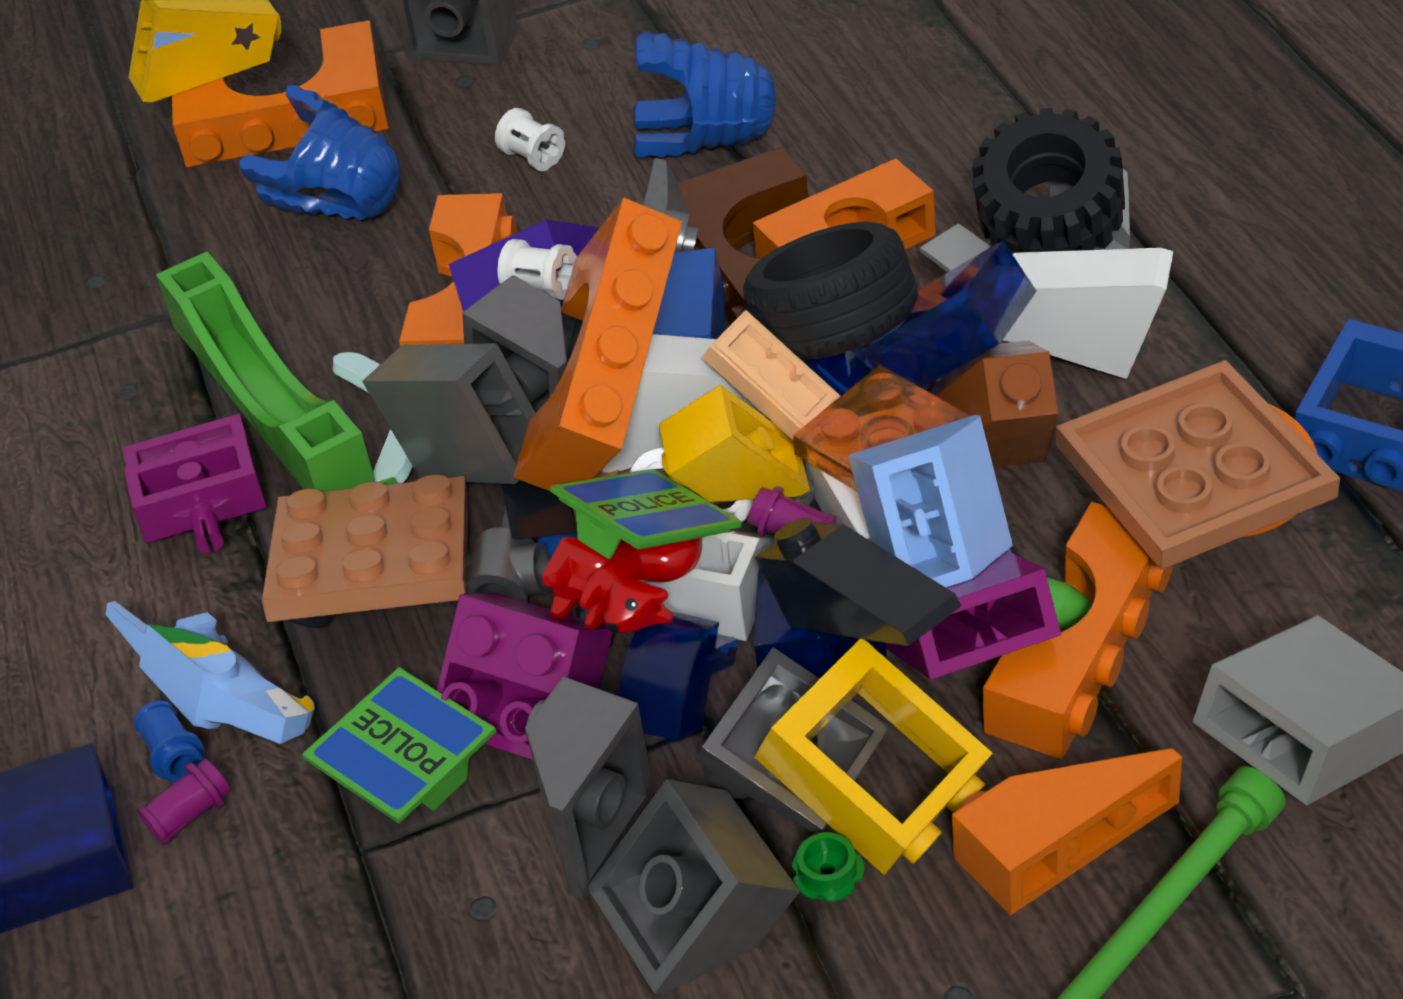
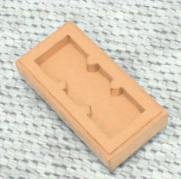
M747 310L721 334L702 356L711 367L797 445L841 398L833 388L800 358L794 355L789 348Z

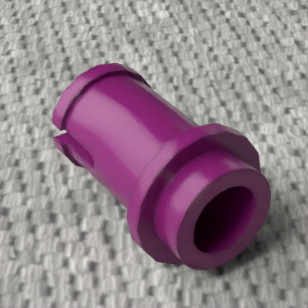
M776 486L774 490L762 487L753 502L747 523L758 527V535L765 536L768 532L775 534L785 525L802 518H811L813 522L836 523L837 516L826 514L784 496V488Z
M207 759L202 760L196 766L191 762L184 766L185 775L145 806H141L136 810L142 822L161 844L166 845L170 842L174 835L211 806L220 809L224 805L222 798L231 789L221 773Z

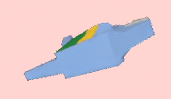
M116 601L107 603L105 615L140 656L139 667L193 726L216 729L223 724H230L279 744L304 734L305 730L309 728L315 710L314 702L311 698L304 696L299 699L266 680L252 663L227 646L228 641L226 637L216 632L217 620L208 612L179 619L176 622V626L172 628L145 624Z

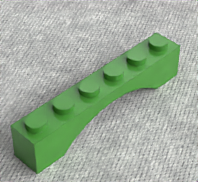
M208 251L156 274L173 327L303 490L317 489L321 492L352 489L362 483L375 482L362 432L334 400L325 401L316 397L290 372L258 327L231 278Z

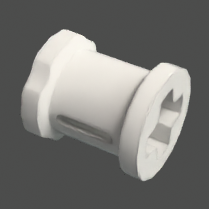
M522 108L509 110L497 124L495 131L497 148L508 155L519 154L527 158L528 164L538 171H547L551 166L557 164L563 155L565 148L563 130L554 124L542 125L534 121L532 115ZM516 130L520 132V137L512 135L511 131ZM542 141L549 145V148L545 149L539 146Z
M511 239L502 248L498 259V281L501 284L514 275L537 289L544 290L553 298L564 300L577 255L569 245L557 244L551 249L530 247L525 240Z

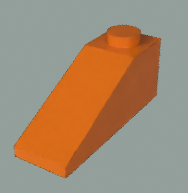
M1173 748L1010 776L987 792L979 791L974 793L952 814L954 859L1011 916L1178 804L1182 756Z

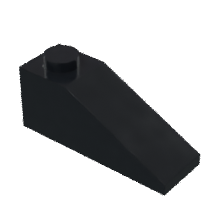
M811 518L793 521L775 533L774 544L755 556L790 628L909 646L961 607L954 592L844 524L813 522Z

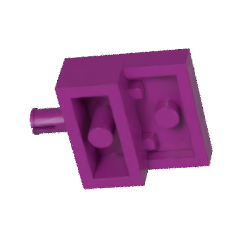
M240 413L122 447L127 467L124 468L132 509L146 543L194 530L197 549L202 553H211L207 536H210L216 552L223 545V537L221 536L218 522L267 508Z

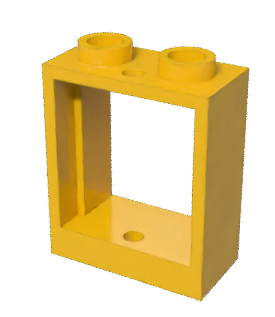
M859 639L771 727L754 758L832 829L847 838L852 843L854 849L885 875L902 856L914 865L943 832L933 823L934 820L946 807L954 813L968 797L981 791L985 783L976 774L993 753L865 639ZM857 693L948 773L903 824L811 742Z

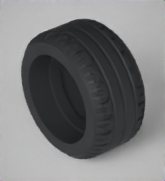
M855 222L807 234L767 254L750 270L743 284V293L750 314L789 348L794 355L804 361L845 353L889 333L911 313L917 301L918 288L903 241L898 233L880 223Z

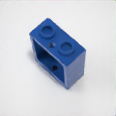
M1348 319L1296 410L1295 420L1311 437L1317 455L1334 472L1403 492V431L1328 410L1343 383L1403 399V333ZM1350 459L1359 461L1361 465L1352 463Z

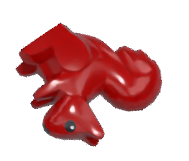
M563 537L542 575L543 585L552 587L554 593L551 609L552 617L560 620L565 618L579 603L581 608L588 609L584 624L585 628L591 630L605 623L607 629L613 633H627L655 624L670 623L673 620V614L663 604L669 596L668 592L646 582H671L684 577L695 569L702 552V539H690L639 550L621 540L612 558L607 559L579 541L578 537Z

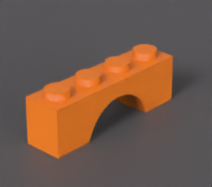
M503 193L437 196L429 226V234L439 274L452 277L449 267L450 263L518 232L515 216H507ZM454 281L448 287L430 297L409 303L399 340L400 346L464 344L463 309Z
M1091 501L1066 544L1065 583L1071 584L1093 601L1088 613L1077 624L1061 632V636L1002 655L983 687L985 734L1063 760L1076 735L1085 737L1088 734L1096 715L1098 706L1097 695L1103 685L1112 687L1116 682L1124 659L1123 647L1128 637L1139 638L1147 621L1150 608L1149 599L1153 591L1162 593L1165 590L1173 570V565L1160 570L1106 505Z

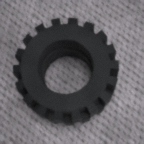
M1052 108L1039 109L1040 115L1029 117L1027 111L1016 115L1015 123L1010 126L1004 122L993 129L995 139L985 138L979 146L980 157L974 158L972 183L981 231L985 239H990L991 248L999 255L1008 252L1009 261H1011L1013 253L1094 250L1096 246L1105 249L1113 241L1112 231L1120 230L1123 222V210H1125L1122 156L1120 148L1115 147V138L1108 129L1100 131L1099 121L1090 116L1079 120L1078 113L1074 110L1065 109L1062 114H1053ZM1058 181L1074 186L1070 190L1052 197H1035L1025 194L1028 189L1044 182Z

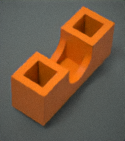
M895 158L753 222L756 258L762 259L775 249L807 234L855 222H875L893 229L900 236L906 250L936 236L934 190Z

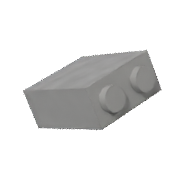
M1317 615L1212 664L1192 722L1308 806L1403 753V672Z

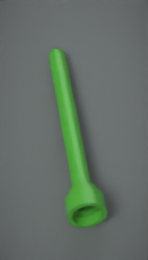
M1249 766L1239 767L1219 790L1220 801L1216 806L1218 815L1057 999H1100L1241 834L1250 835L1255 830L1262 831L1267 829L1285 808L1286 799L1278 784L1256 768Z

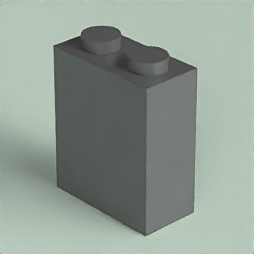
M497 343L401 345L362 381L419 478L428 475H443L447 478L465 476L466 482L516 484L519 481L513 478L529 420L536 412Z

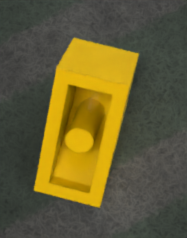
M718 385L659 423L664 449L661 461L667 475L673 481L688 487L709 502L752 500L756 498L762 487L774 490L776 486L782 487L786 497H800L810 491L799 444L797 445L772 421L722 385Z

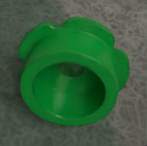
M822 832L808 837L799 846L792 862V870L796 873L793 883L799 889V893L808 899L817 898L827 902L844 900L854 892V884L859 883L864 877V863L861 856L855 853L852 843L847 838L837 833ZM829 870H830V871H834L833 874H827V875H824V874L821 873V872H823V871H829Z

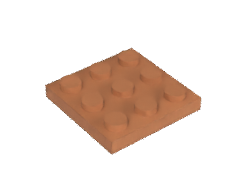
M1227 360L1056 426V446L1160 570L1338 498L1340 477Z
M428 475L415 482L388 485L380 482H366L352 489L321 492L317 489H304L294 492L290 496L278 497L262 596L266 621L272 622L458 600L459 595L466 594L469 497L465 476L447 478L443 475Z

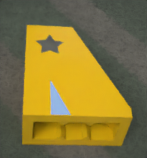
M141 0L128 78L143 102H156L269 62L273 42H277L281 34L280 15L269 0Z

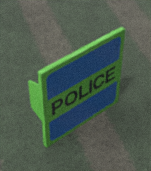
M655 469L551 485L550 492L558 496L560 501L576 510L578 540L607 559L612 558L621 540L639 550L730 532L731 529L740 528L742 521Z
M398 667L301 755L304 760L400 824L421 803L434 811L467 780L469 758L497 731L494 726L448 698L447 701L442 700L440 692Z

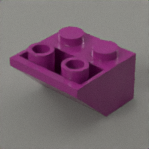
M498 593L460 594L437 691L442 694V700L447 701L448 698L496 728L497 732L485 743L486 745L533 760L525 729L532 709L539 701L548 698L563 676L599 689L613 632L604 625H600L593 630L585 628L584 619L571 615L561 620L555 619L551 615V609Z

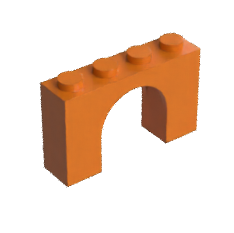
M370 20L320 29L323 51L322 66L315 76L299 87L303 90L317 92L324 100L334 103L340 109L346 110L350 117L355 118L363 126H368L375 132L389 129L380 62ZM229 76L172 96L173 128L186 167L244 157L247 154L255 155L296 147L311 125L299 118L287 99L286 92L266 96L241 94L233 91Z
M623 197L575 259L561 307V313L582 320V327L559 383L548 400L529 420L513 478L550 491L551 485L593 479L622 450L683 221Z

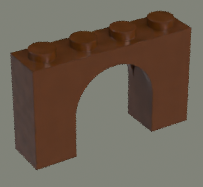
M783 147L678 183L684 198L686 211L689 214L687 226L698 228L693 250L716 249L726 295L725 312L728 315L730 325L745 310L749 312L744 299L743 284L752 267L761 260L738 251L754 240L753 222L808 198L806 174Z

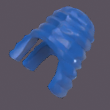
M638 33L635 41V60L639 70L664 74L685 85L686 90L681 98L637 101L633 107L635 126L638 129L652 128L657 130L692 126L691 132L635 133L633 148L638 158L649 155L661 158L667 155L678 157L684 152L695 154L702 147L713 149L719 145L729 149L736 144L747 145L767 132L775 113V84L767 69L758 64L752 56L743 57L737 51L725 54L718 47L707 49L701 42L690 44L684 38L672 40L666 33Z
M287 85V99L299 118L311 125L287 161L269 160L250 154L239 160L240 170L249 182L258 183L256 185V192L260 200L267 206L276 205L282 211L292 210L298 214L308 212L311 215L323 212L327 216L338 213L344 219L355 217L360 221L384 212L390 206L393 199H395L401 173L399 160L386 138L377 135L368 126H363L358 120L350 117L346 110L340 109L334 103L324 100L317 92L303 90L297 85ZM323 187L327 189L326 192L316 197L297 193V191L303 188Z

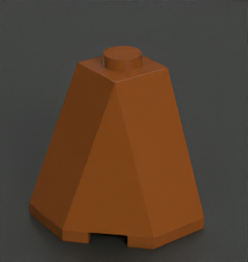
M1029 340L967 347L923 400L939 426L975 414L979 415L993 468L1046 461L1059 413L1049 351Z

